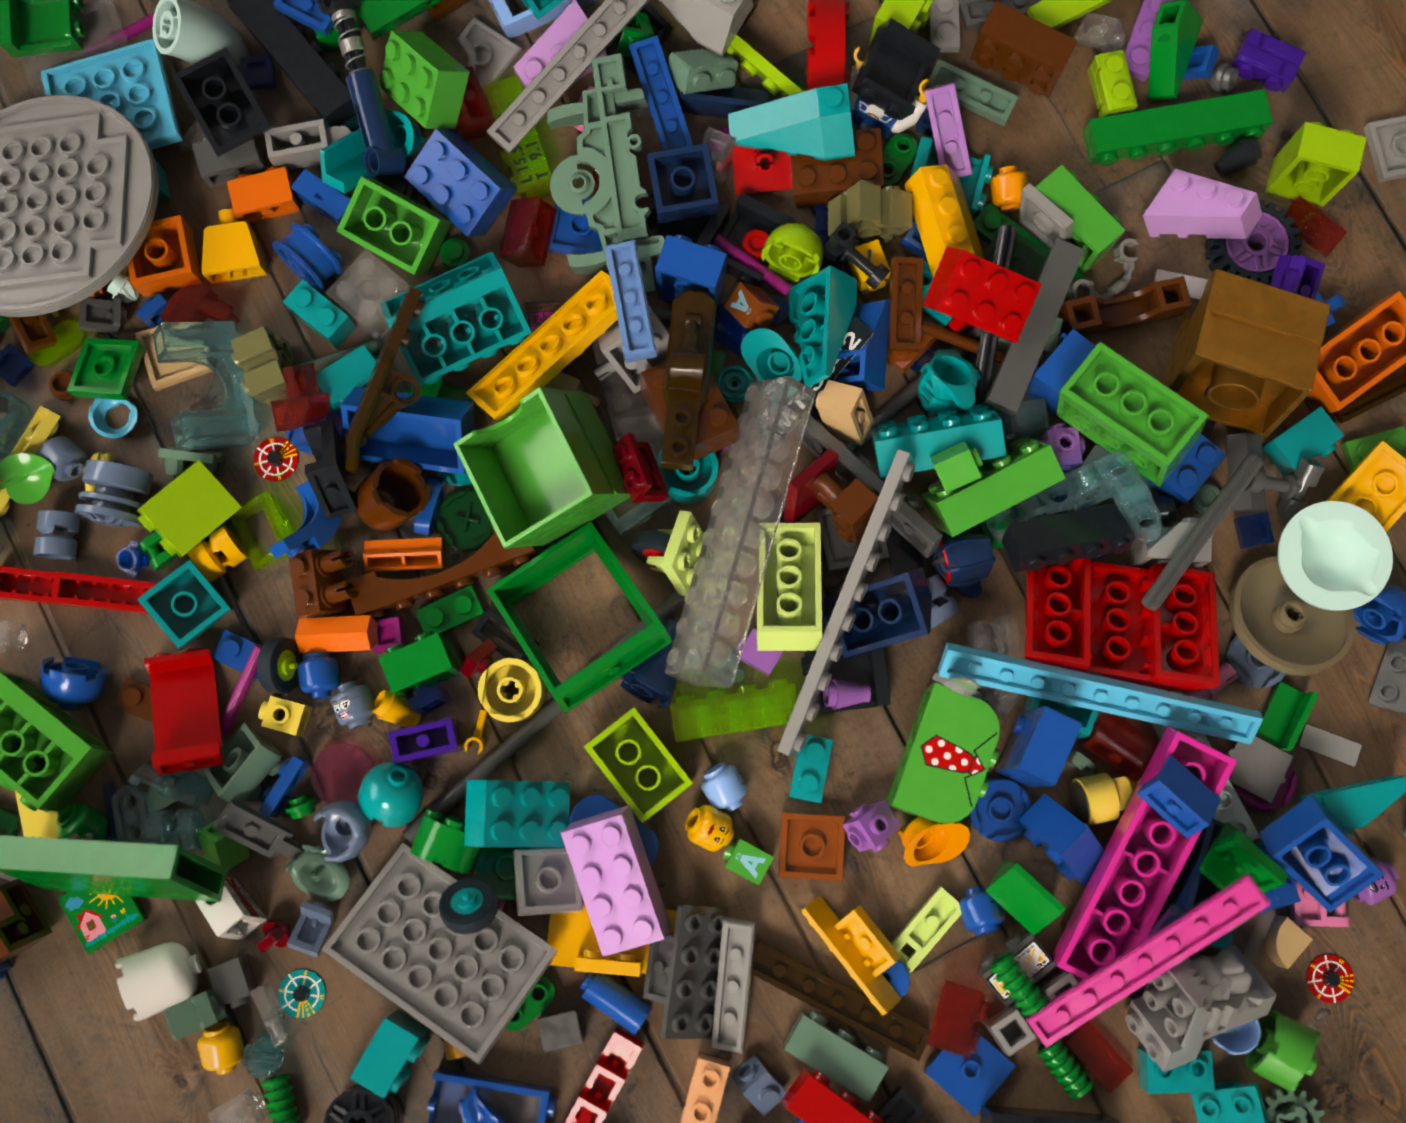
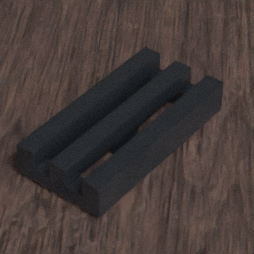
M488 608L471 634L484 642L488 639L487 636L480 632L484 627L523 654L520 660L527 662L529 658L521 645L487 622L492 617L511 631L504 618ZM534 640L537 646H539L540 643ZM492 641L497 646L495 651L503 655L505 658L518 659L514 655L509 653L507 650L499 646L497 643Z

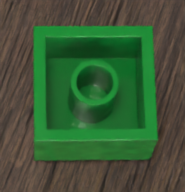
M433 631L422 633L415 637L416 642L405 647L403 643L391 646L385 650L386 655L378 658L393 694L405 698L462 674L449 639L440 633L434 634Z

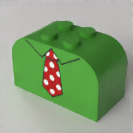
M933 683L926 687L886 800L888 806L917 818L921 817L936 823H954L967 817L974 809L978 798L985 796L989 785V780L985 778L989 766H995L1000 749H997L996 745L999 739L1000 725L994 710L981 699L973 696L969 698L964 697L941 684Z

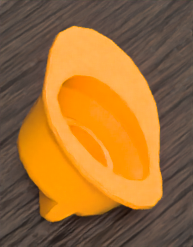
M918 817L898 830L905 849L904 860L907 865L912 867L950 861L963 852L970 841L968 827L956 822L936 823Z

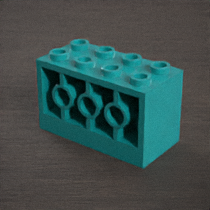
M492 251L414 287L423 291L420 298L425 300L419 317L412 316L408 328L413 331L405 348L400 346L399 348L419 385L424 383L429 385L439 381L443 377L442 375L452 370L461 371L471 364L470 362L480 357L489 358L495 355L501 347L508 344L516 345L526 339L527 335L532 333L503 269ZM406 291L380 303L390 329Z

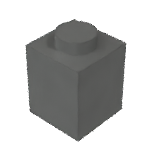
M248 955L207 969L219 1007L230 1003L232 1009L251 1002L249 995L259 992Z

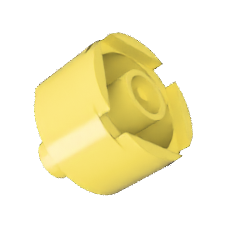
M505 658L493 663L482 673L478 683V698L489 715L503 722H519L534 716L541 708L545 699L546 686L531 663L520 659ZM514 681L515 687L519 688V693L513 695L512 699H510V694L505 692L506 686H512Z

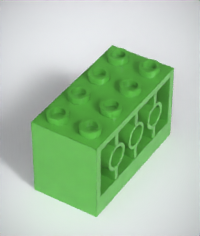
M1099 342L1060 390L1056 416L1152 483L1161 487L1198 441L1209 415Z
M0 669V785L9 791L14 789L22 796L20 802L32 811L38 809L45 812H62L111 756L113 751L21 675Z

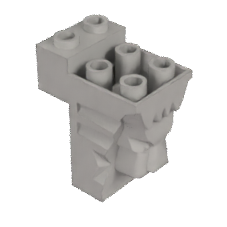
M1234 944L1225 949H1220L1216 956L1201 955L1200 957H1192V960L1186 958L1148 982L1143 996L1131 1001L1125 1021L1129 1030L1144 1045L1149 1057L1159 1065L1163 1072H1167L1196 1060L1204 1040L1268 1015L1277 994Z

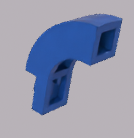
M309 481L296 487L304 505L303 521L294 533L269 547L275 559L285 553L290 558L301 551L322 547L332 538L340 525L342 516L326 519Z

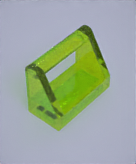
M269 491L256 496L230 517L256 572L287 558L288 555L285 553L275 559L270 552L262 557L245 518L263 510L278 542L293 533L276 496Z

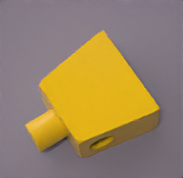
M233 209L220 210L218 212L220 225L208 226L204 229L202 275L211 284L268 275L257 237L247 221L238 222Z

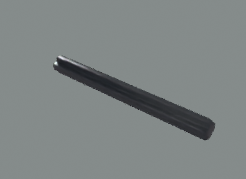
M1001 225L999 227L993 263L1009 270L1011 269L1017 234L1015 226ZM982 330L975 366L981 378L977 381L974 405L984 404L991 388L999 337Z

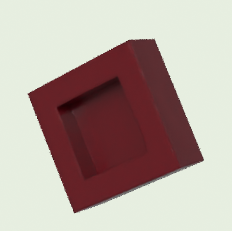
M489 638L486 639L467 656L460 672L468 679L477 672L482 674L493 664L494 660L491 657L497 646Z

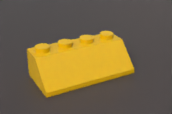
M947 164L920 167L904 186L907 192H912V212L932 277L934 278L947 246L963 249L985 259L959 176Z

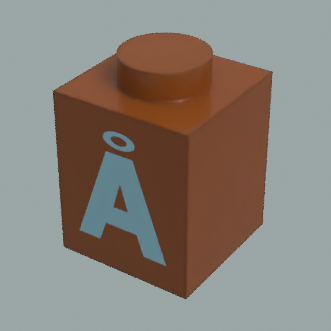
M744 282L738 283L724 306L744 328L753 330L767 328L780 308L759 286Z

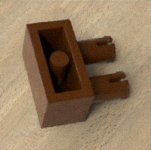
M823 472L813 483V488L819 491L816 498L832 512L833 517L831 520L836 526V534L846 543L851 540L859 547L878 496L857 478L847 488H843L828 473Z
M345 547L338 551L309 549L289 558L297 618L329 617L347 611L345 600L356 598L359 595V590L349 592L350 589L359 587L354 579L349 578L342 581L340 569L352 567L355 562L354 559L344 561V559L354 556L349 548Z

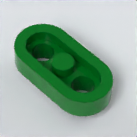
M900 133L893 136L883 150L884 168L892 170L891 174L884 173L885 186H896L916 156L917 142L909 134ZM904 144L908 149L900 150L898 145Z
M541 976L518 1009L519 1019L511 1020L506 1026V1030H521L552 1004L556 997V986L550 978ZM537 987L542 988L545 992L544 998H535L533 994L534 989Z

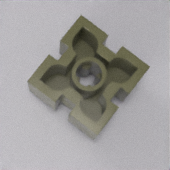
M870 180L856 182L847 191L841 192L840 195L828 202V237L844 222L853 227L856 232V236L853 239H858L859 243L865 244L878 239L882 246L892 240V234L901 235L912 228V192L900 190L898 186H885L881 189V186L875 185Z
M262 326L230 341L234 350L231 353L235 365L239 369L243 368L245 372L243 374L242 386L249 397L261 403H266V405L274 409H278L308 395L302 377L296 370L294 364L296 361L286 339L279 335L275 336L273 331Z

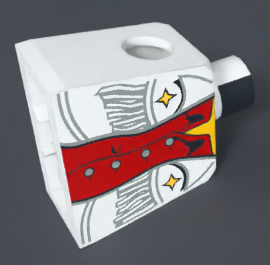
M226 877L220 902L195 901L217 937L243 940L267 920L266 916L239 882L233 878Z

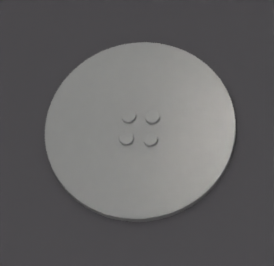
M53 95L29 99L0 110V316L28 317L48 314L86 299L107 285L125 268L146 238L153 222L158 202L159 178L156 162L147 141L128 118L113 107L86 97Z

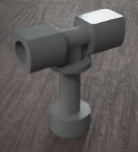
M1302 457L1294 475H1286L1283 479L1266 476V471L1260 468L1245 491L1259 493L1263 488L1279 491L1282 499L1276 512L1282 519L1290 521L1295 514L1306 507L1307 502L1303 498L1309 487H1316L1325 467L1318 460Z

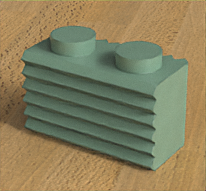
M701 48L695 51L692 49L691 51L686 50V52L682 50L680 53L678 51L676 53L671 52L669 55L668 70L673 85L680 92H683V95L732 88L735 85L738 62L726 53L722 57L707 48L705 50Z

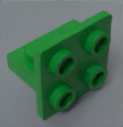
M1226 822L1221 826L1199 867V871L1220 890H1223L1247 873L1250 874L1263 892L1285 885L1289 874L1279 867L1273 859L1268 857L1230 822Z

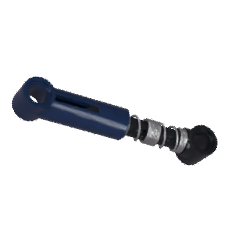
M317 0L321 12L332 18V22L335 24L334 29L340 35L338 42L342 57L347 59L345 67L350 73L346 76V82L366 148L364 152L365 169L371 177L400 175L406 167L405 154L400 145L395 144L375 71L370 70V67L366 65L364 57L367 55L363 54L365 47L362 37L357 34L359 28H356L354 23L356 20L355 13L359 8V0Z

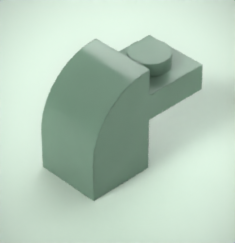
M213 988L162 1011L173 1041H177L227 1018L223 1006L219 1007Z

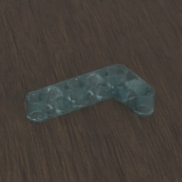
M1122 452L1111 453L1092 463L1064 474L1066 479L986 520L991 537L995 542L1002 544L1001 540L1007 527L1002 530L995 529L1000 522H1008L1010 524L1085 509L1113 497L1118 509L1127 520L1138 540L1147 543L1153 542L1161 536L1163 531L1160 511L1153 500L1147 484L1140 477L1132 460ZM1115 468L1126 469V471L1120 475H1114L1111 473ZM1058 495L1068 496L1063 502L1053 501ZM1146 519L1155 521L1154 525L1148 528L1139 526L1140 522Z

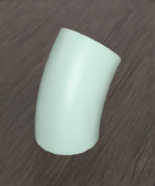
M160 0L157 4L153 16L152 29L156 48L161 54L182 59L193 65L227 48L239 71L241 72L245 68L249 59V47L241 33L224 17L190 0Z

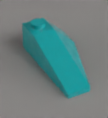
M847 83L814 88L728 114L731 145L764 151L772 149L783 151L787 155L797 156V154L813 156L814 159L823 161L855 157Z
M831 265L796 284L789 292L788 316L789 321L795 325L796 333L793 335L794 342L800 346L801 353L798 359L804 385L808 387L831 377L856 308L857 279Z

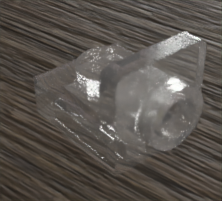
M1090 12L1086 14L1074 35L1075 40L1078 41L1077 44L1103 49L1104 53L1121 50L1125 41V33L1123 32L1120 19Z

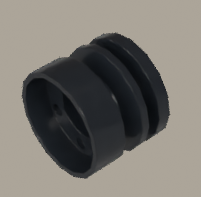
M356 1083L333 1100L326 1111L324 1123H357L361 1117L365 1119L366 1123H402L404 1117L402 1100L393 1091L383 1099Z

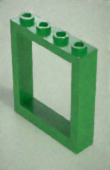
M591 521L575 529L572 534L560 542L552 544L545 552L531 561L523 563L516 571L497 580L493 586L486 590L551 695L565 714L673 642L659 618ZM596 552L647 627L561 683L514 610L513 605L582 559Z

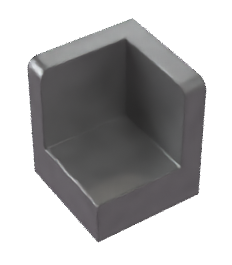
M575 1010L555 1015L552 1012L540 1015L537 1019L544 1053L581 1044L585 1039L584 1033L580 1031Z

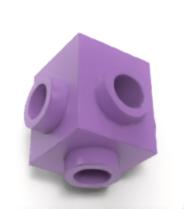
M1067 424L1052 425L1041 436V440H1038L1051 445L1062 471L1076 470L1083 463L1082 454L1085 452V442L1083 436H1079V432L1075 428H1068Z
M885 800L858 806L850 812L852 818L842 825L847 832L850 843L859 852L872 849L873 852L881 850L890 843L888 838L901 828L900 823Z

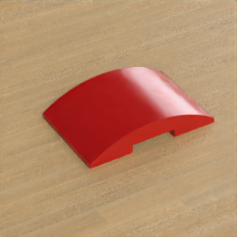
M1082 558L1061 566L1053 564L1032 572L1027 570L1024 658L1029 661L1165 691L1217 688L1220 685L1215 572L1187 569L1159 609L1151 611L1141 603V600L1167 565L1153 563L1150 569H1143Z

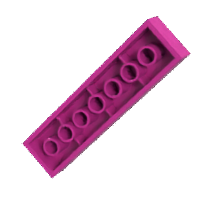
M1167 726L1051 954L1058 967L1085 979L1147 939L1201 833L1199 831L1186 838L1137 794L1141 785L1157 776L1166 758L1172 755L1219 797L1237 760Z

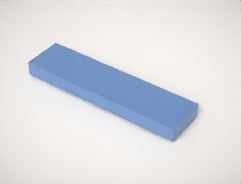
M630 240L606 245L604 247L625 361L630 363L658 357L636 241Z

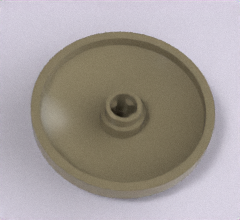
M1277 556L1261 559L1249 566L1238 577L1232 587L1229 598V613L1233 628L1246 649L1268 667L1290 675H1315L1330 669L1350 650L1355 637L1353 609L1330 611L1317 608L1303 601L1285 582L1280 572Z

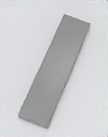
M726 917L723 919L711 1048L743 1053L745 1050L757 922Z

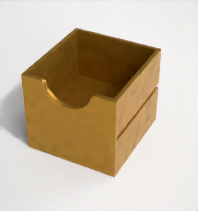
M1216 269L1208 279L1193 315L1190 317L1191 312L1185 311L1177 323L1162 384L1208 414L1207 419L1267 438L1312 392L1321 352L1320 348L1323 343L1331 305ZM1206 387H1209L1208 397L1204 395Z

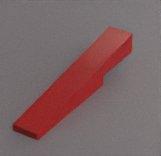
M0 566V599L149 614L137 599L158 584L59 571L48 572Z

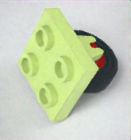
M680 510L673 530L639 531L633 540L631 550L639 560L650 565L651 570L666 573L679 595L691 597L694 586H697L700 580V568L703 559H706L709 554V542L692 512Z

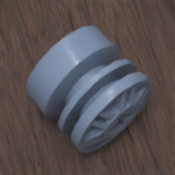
M86 460L82 481L95 487V492H79V499L92 504H76L74 512L90 519L92 522L118 528L142 527L143 525L137 519L139 516L130 512H138L137 510L143 505L134 501V496H150L154 475L145 470L124 464L102 460Z

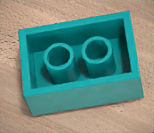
M467 780L464 846L565 847L561 832L569 825L570 782Z

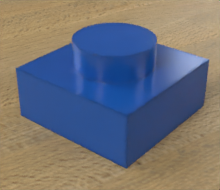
M1215 45L1194 47L1183 78L1184 80L1211 77L1219 54V50Z
M159 293L157 296L147 299L136 314L146 325L152 328L164 323L177 311Z

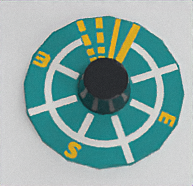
M307 969L289 973L282 980L278 989V1000L281 1008L288 1015L295 1018H307L316 1014L323 1006L326 998V987L323 980L315 972Z

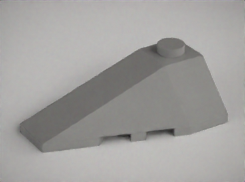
M659 0L673 14V17L685 27L698 44L722 57L754 6L752 0Z

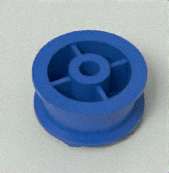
M293 222L290 225L292 231L281 241L274 240L272 246L292 272L318 292H323L325 289L323 284L334 273L337 275L342 273L343 270L340 265L342 257L332 247L329 246L327 248L319 240L320 235L311 225L306 223L302 226Z

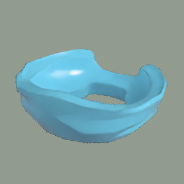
M95 398L89 408L88 419L92 428L99 435L115 439L125 437L135 429L138 422L137 407L129 399ZM124 404L131 411L127 424L119 429L109 427L106 421L108 412L112 408Z

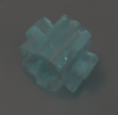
M257 1036L256 1043L247 1044L244 1048L242 1066L248 1070V1074H253L254 1079H269V1073L278 1071L282 1065L283 1049L281 1046H277V1041H272V1037Z

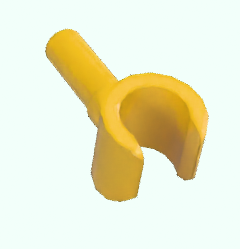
M485 710L479 711L473 736L465 741L464 749L466 752L469 751L472 740L477 741L480 745L478 754L486 747V742L482 737L487 711Z

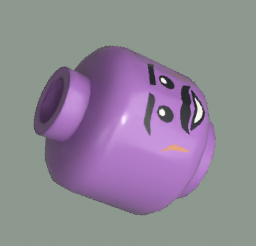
M1370 857L1383 871L1384 876L1353 897L1359 903L1363 901L1368 905H1375L1396 893L1397 884L1395 880L1399 879V876L1389 862L1383 863L1376 857Z

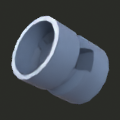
M38 511L36 530L41 532V535L35 537L33 555L47 559L75 560L78 541L73 536L79 533L80 515L64 511ZM53 530L61 531V535H54Z
M939 573L927 579L932 596L931 630L962 611L954 597L946 595L947 586Z

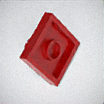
M730 141L735 195H740L742 192L752 194L793 189L791 155L772 149L764 151L731 145Z

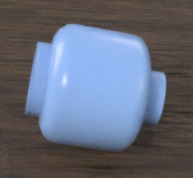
M722 762L703 773L704 779L701 782V789L710 805L719 810L725 808L727 812H730L744 803L742 798L746 795L748 787L736 766L726 765L725 762Z

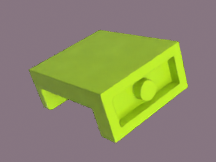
M198 460L137 510L140 513L137 519L149 532L155 530L163 538L159 543L171 556L177 554L179 557H183L242 507L204 464Z

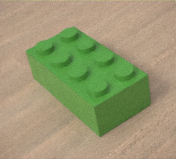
M1024 437L1011 444V449L1006 451L1007 456L983 460V465L978 467L982 478L948 493L945 492L941 481L931 484L928 487L929 491L922 494V497L936 527L954 537L1066 479L1051 445Z

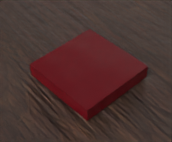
M831 448L828 449L789 482L784 513L785 523H798L820 503L816 498L819 491L813 488V483L823 472L828 473L834 480L839 457L837 452Z

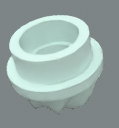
M122 271L111 281L107 288V291L113 295V299L114 296L121 297V302L125 303L137 300L140 294L131 285L130 276H127Z

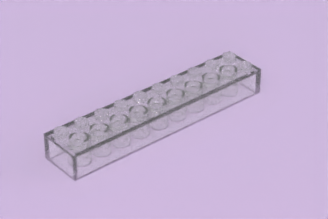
M791 376L750 383L745 393V403L741 416L737 420L739 425L737 443L732 444L728 450L729 457L724 473L720 478L718 494L711 508L710 521L702 538V548L699 558L694 565V575L690 588L685 595V605L676 626L675 639L672 649L668 653L667 666L664 674L693 686L732 688L787 496L789 482L793 475L816 394L815 390Z

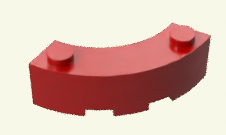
M807 0L808 42H813V48H808L806 91L846 83L849 88L850 70L845 69V20H849V1Z

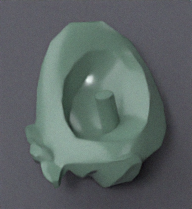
M302 845L305 852L300 854L297 859H292L285 870L290 872L294 884L301 891L320 900L334 902L342 898L348 890L350 882L346 867L341 862L325 861V856L329 855L325 849L319 846Z

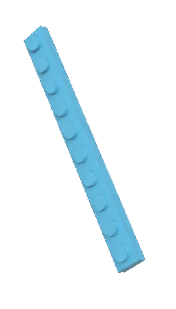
M952 643L946 644L938 667V675L940 677L949 679L966 677L981 686L1246 744L1252 743L1263 721L1260 711Z

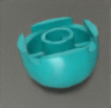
M389 761L373 767L365 775L361 782L357 800L359 808L366 818L371 821L375 818L383 822L382 826L399 827L411 822L421 808L424 788L420 776L413 768L405 763L394 764V761Z

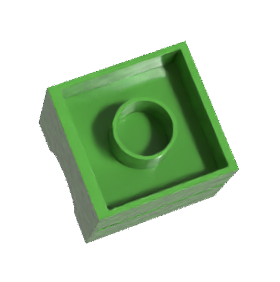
M539 387L519 401L520 407L506 419L489 427L474 430L453 443L504 549L552 545L571 534L575 529L586 525L630 498L619 466L614 458L612 451L614 446L587 392Z

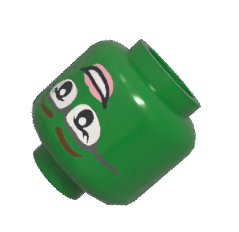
M86 802L75 805L70 804L60 813L57 819L58 835L62 839L104 841L108 834L106 815Z

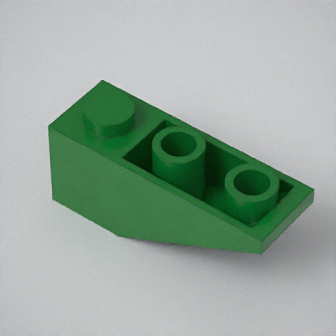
M1188 0L1166 2L1160 5L1152 28L1148 98L1150 101L1177 99L1204 21Z

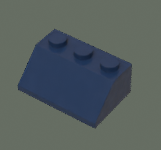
M922 567L868 584L863 600L856 602L852 612L856 614L854 624L849 632H844L840 642L844 644L842 651L844 658L931 633L932 596ZM840 593L824 598L830 617Z

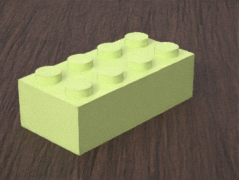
M758 523L757 651H817L822 639L821 523Z

